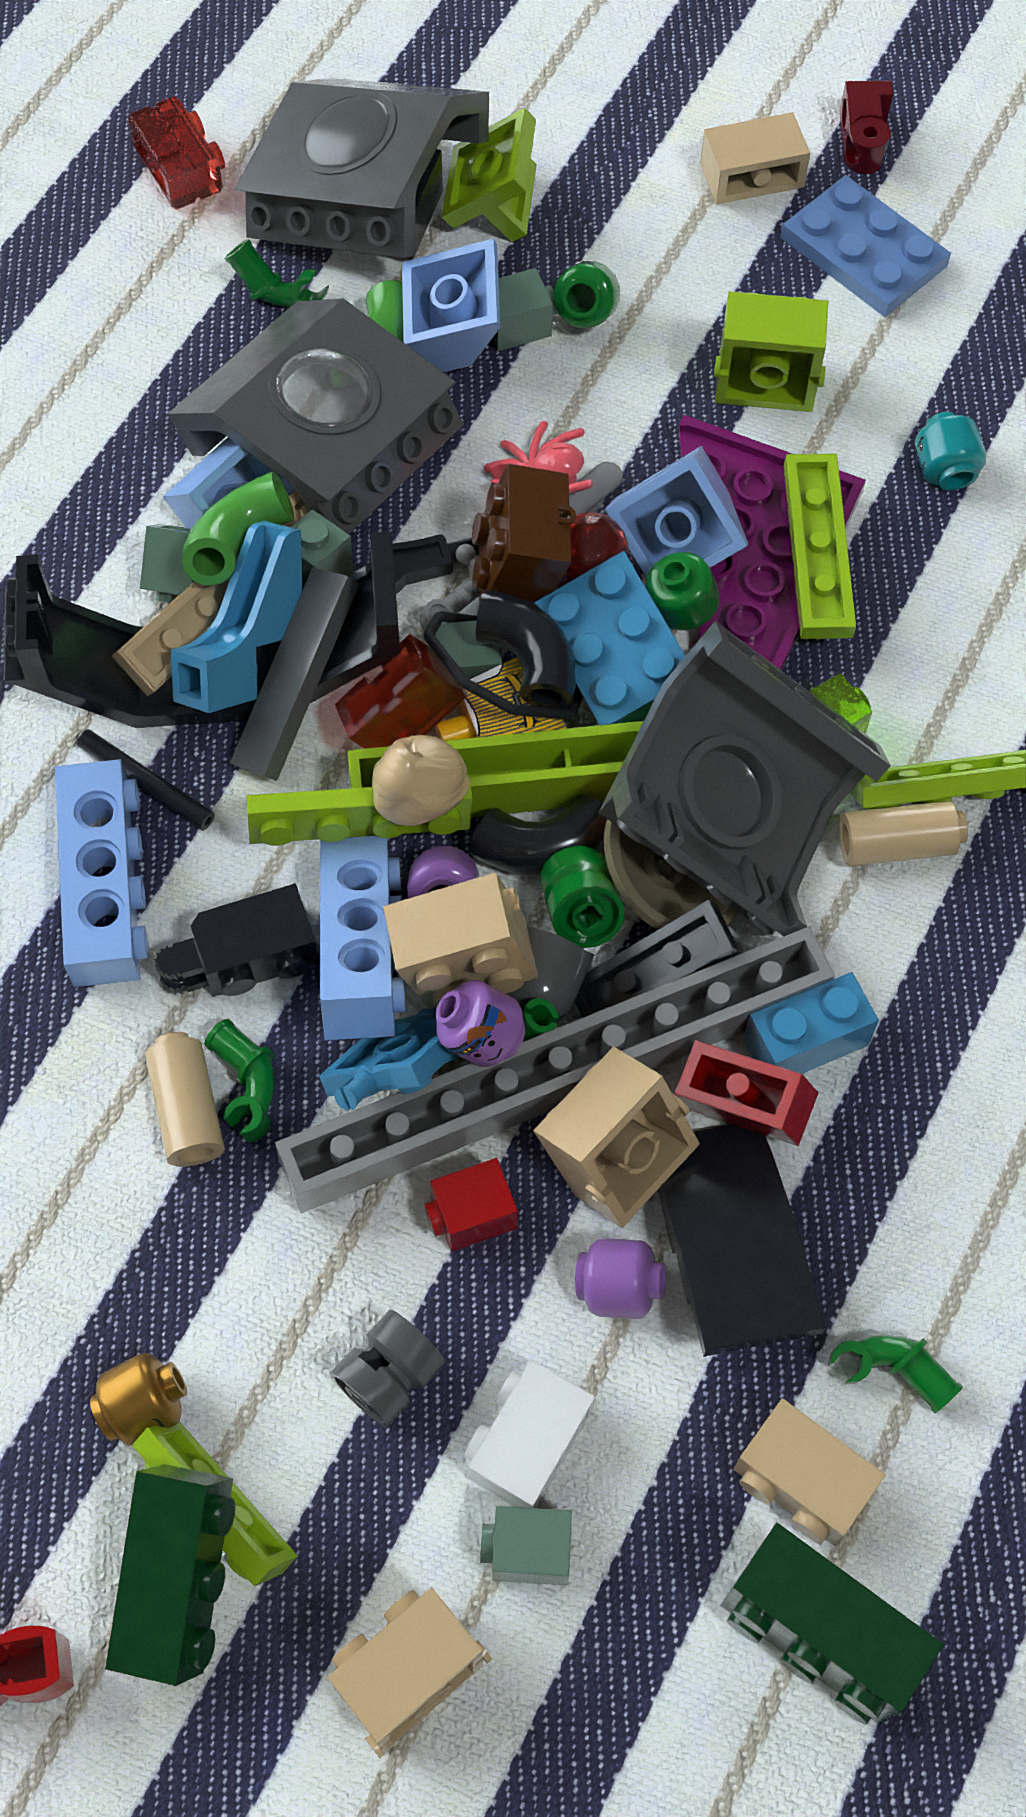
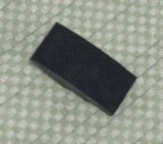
M735 1125L694 1131L700 1144L675 1172L661 1184L662 1186L658 1189L672 1254L676 1253L687 1304H691L703 1357L822 1334L825 1324L792 1209L766 1136Z

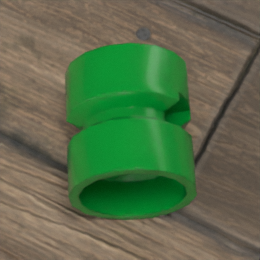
M585 846L567 847L554 853L545 862L540 873V886L556 934L577 944L581 948L597 947L610 941L620 931L624 922V905L609 873L605 857L595 849Z

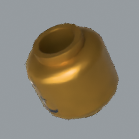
M139 1354L99 1376L96 1383V1394L90 1398L91 1410L99 1428L107 1439L113 1441L118 1438L124 1444L132 1446L147 1427L156 1425L170 1428L180 1421L182 1413L180 1399L187 1395V1387L174 1363L169 1362L163 1365L152 1354Z

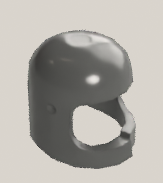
M527 927L539 978L525 981L521 988L505 994L516 999L522 1010L532 999H545L556 1008L559 1017L557 1021L562 1020L574 1005L594 955L559 935L546 930Z

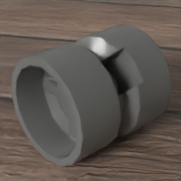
M391 1309L365 1335L368 1346L365 1349L354 1347L329 1373L338 1387L365 1414L384 1428H388L411 1403L409 1390L411 1388L424 1389L446 1365L444 1357L431 1341L406 1318Z

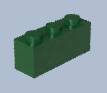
M166 1464L136 1471L105 1666L106 1670L173 1686L182 1684L204 1673V1669L208 1666L215 1648V1632L213 1629H210L214 1602L220 1597L225 1582V1566L221 1563L224 1537L229 1533L235 1517V1501L231 1497L233 1478Z

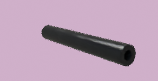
M86 729L79 736L77 746L98 761L121 759L127 780L136 779L138 788L202 831L206 830L213 822L215 817L213 811L92 730Z

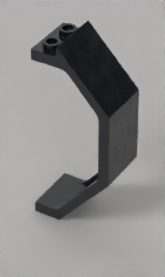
M391 531L370 533V562L348 575L360 583L310 703L400 655ZM39 555L16 556V578L8 579L7 588H5L3 681L134 728L248 721L257 700L206 713L173 701L172 676L154 693L147 696L112 657L143 626L125 623L55 596L50 591ZM281 641L256 647L257 697Z

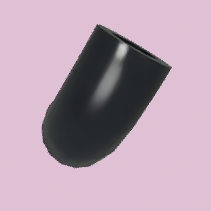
M484 589L477 613L476 641L505 648L519 659L522 665V682L519 694L525 702L532 706L566 709L571 706L576 687L575 655L559 623L532 601L501 591Z
M582 794L577 796L569 807L557 817L543 822L524 821L509 815L499 808H493L477 825L469 842L468 852L483 863L515 875H540L545 862L554 853L564 848L585 846L593 848L598 852L604 848L607 818L599 814L603 802L590 795Z

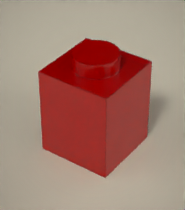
M498 1158L430 1181L432 1201L424 1203L425 1213L434 1237L445 1234L451 1252L517 1229L518 1210Z

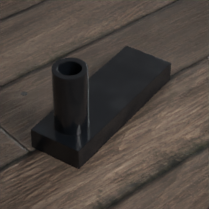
M707 900L587 972L575 1003L582 1018L735 957L744 953L741 944L734 940L717 904Z

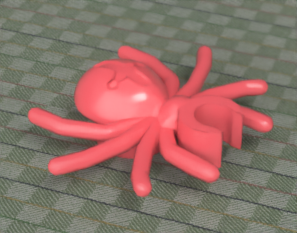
M542 421L534 432L529 448V458L514 443L503 440L500 446L510 451L519 460L509 458L487 463L484 466V471L492 474L493 480H491V483L498 484L507 464L568 473L569 493L590 489L593 486V482L589 479L576 483V474L581 471L584 464L582 452L574 445L565 443L566 441L583 437L585 434L584 429L578 428L564 432L542 445L538 451L541 438L548 427V423Z

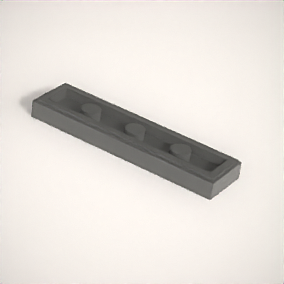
M312 567L230 764L274 781L278 780L360 583L349 576Z

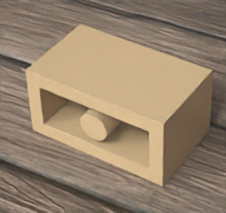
M794 112L704 129L700 165L716 204L805 187L810 151Z
M783 1398L739 1457L733 1469L742 1476L739 1483L750 1495L766 1505H770L774 1500L794 1515L791 1523L804 1536L818 1544H822L826 1539L834 1546L845 1536L886 1476L885 1473Z

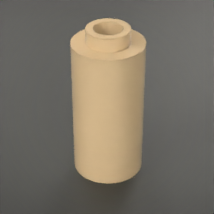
M952 801L843 812L839 822L840 844L845 864L848 867L957 855L960 843L967 842L968 824L965 813L957 811Z
M170 1032L156 1038L155 1044L146 1051L145 1057L167 1162L172 1166L186 1167L214 1160L224 1153L225 1147L202 1042L197 1038L188 1037V1034L185 1032Z

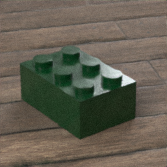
M777 1522L720 1605L731 1613L726 1621L732 1628L756 1644H759L762 1638L766 1639L784 1653L780 1662L790 1672L809 1684H813L815 1679L818 1678L838 1693L834 1700L835 1704L850 1717L864 1725H867L870 1719L881 1725L901 1714L944 1646L942 1642Z

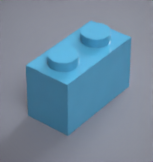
M850 972L751 1013L746 1025L743 1042L753 1059L803 1074L867 1047L879 1019L853 972Z

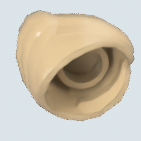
M415 735L398 739L385 750L382 758L374 766L372 776L374 806L384 818L397 825L415 826L445 815L460 804L469 790L470 780L467 776L466 764L457 750L440 738Z

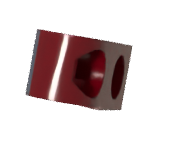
M845 81L840 106L844 158L847 166L857 173L872 174L879 171L884 165L891 135L890 128L886 123L893 97L892 81Z

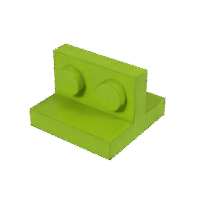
M525 107L489 126L488 142H460L453 146L441 216L453 229L483 214L488 222L498 228L511 242L527 235L537 164L531 159L536 118Z

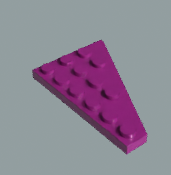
M683 415L678 434L681 458L698 447H703L729 492L748 542V546L710 567L718 586L720 599L717 611L712 618L698 627L699 640L716 621L782 671L800 632L784 476L786 454L793 453ZM839 470L846 530L863 493L866 479Z

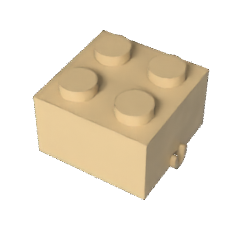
M496 872L383 906L396 971L429 1010L437 1009L441 998L465 981L480 980L503 993H510L521 988L523 982L539 978L525 917L521 912L516 889L512 887L507 890Z
M614 1046L533 1130L574 1195L621 1228L629 1222L700 1144L685 1118L690 1112L689 1107L680 1098L672 1094L663 1076Z
M432 1587L420 1597L415 1590L409 1591L384 1614L385 1619L388 1621L386 1627L369 1641L363 1634L358 1635L332 1659L336 1670L327 1678L369 1733L365 1740L379 1758L483 1667V1660L487 1664L492 1660L483 1645L478 1640L475 1642Z

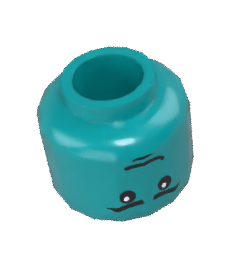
M953 412L938 413L928 419L926 426L919 431L915 438V451L923 477L930 484L940 486L943 490L952 491L969 486L976 481L980 471L986 464V451L978 425L970 417L955 415Z

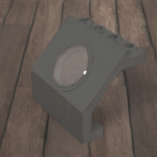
M344 298L297 301L168 413L192 456H205L226 436L287 480L298 491L309 512L313 509L347 534H350L464 425L447 392L456 381Z

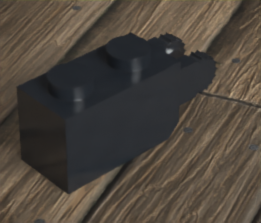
M296 883L199 912L191 924L194 938L174 943L172 947L166 946L165 949H160L161 952L156 953L157 958L154 959L156 971H158L161 978V985H163L164 990H168L169 994L171 992L175 995L177 993L183 994V991L191 992L209 986L212 997L221 994L227 996L240 995L253 989L257 983L276 977L281 979L295 978L307 972L311 966L319 964L315 938Z

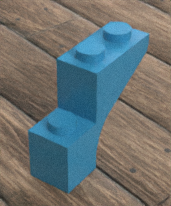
M267 521L257 522L249 527L214 622L203 635L193 642L171 649L174 702L206 713H212L257 699L256 647L282 640L302 593L301 530Z

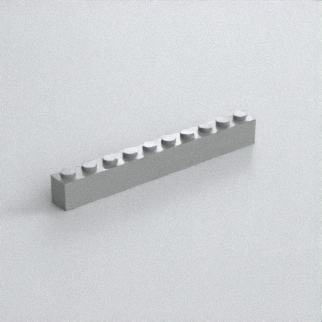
M806 927L524 1041L513 1056L494 1066L480 1067L474 1063L467 1064L433 1078L428 1086L419 1091L409 1094L398 1092L275 1142L279 1161L302 1214L550 1112L613 1046L650 1069H654L690 1054L695 1040L712 1045L744 1032L751 1013L834 979L835 974L811 927Z

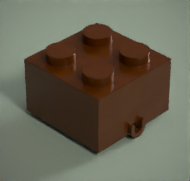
M507 464L498 484L492 483L490 485L486 509L484 513L476 514L472 527V543L479 545V557H477L474 564L472 585L473 588L479 589V602L484 589L501 591L532 602L540 600L557 589L571 564L570 525L574 523L577 516L575 510L569 505L568 473Z

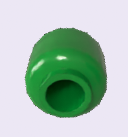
M583 261L569 267L558 278L554 288V304L558 314L566 323L577 328H592L602 324L616 311L620 301V285L616 275L606 265L597 261Z
M676 552L664 556L648 572L645 588L669 628L681 631L698 628L708 622L717 611L720 599L718 586L710 566L702 557L691 552Z

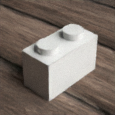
M532 1359L522 1375L513 1370L504 1382L495 1403L502 1406L500 1413L491 1428L483 1423L480 1424L464 1452V1456L471 1460L468 1465V1479L514 1507L537 1508L591 1415L595 1396Z

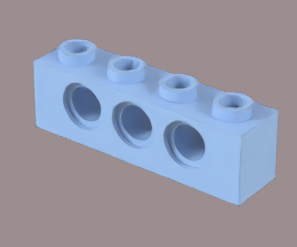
M121 759L55 766L64 967L73 987L141 980L140 960L149 958V946L145 925L137 926V909L146 908L142 876H134V860L143 859L140 829L131 825V812L140 811L136 779L127 780ZM99 819H111L102 827H90ZM114 867V869L105 876H92L93 873L99 868ZM104 916L117 917V919L108 926H94L95 923Z
M364 836L347 837L337 842L320 840V1003L325 1040L394 1037V1013L405 1012L404 979L402 977H393V970H396L383 909V906L401 901V896H391L390 891L401 890L399 857L389 858L387 838Z

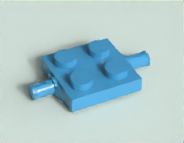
M425 1008L419 1011L417 1015L396 1019L394 1037L361 1038L319 1076L327 1097L334 1096L337 1104L342 1109L349 1111L350 1108L354 1110L364 1098L380 1091L398 1089L401 1094H409L428 1086L432 1082L431 1076L444 1063L458 1057L457 1054L445 1049L437 1037L436 1008L430 1010Z

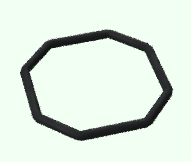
M444 611L434 614L423 633L424 640L462 688L512 715L570 720L576 717L583 699L577 684L571 706L567 709L516 705L467 678L435 637V634L442 622L477 621V616Z

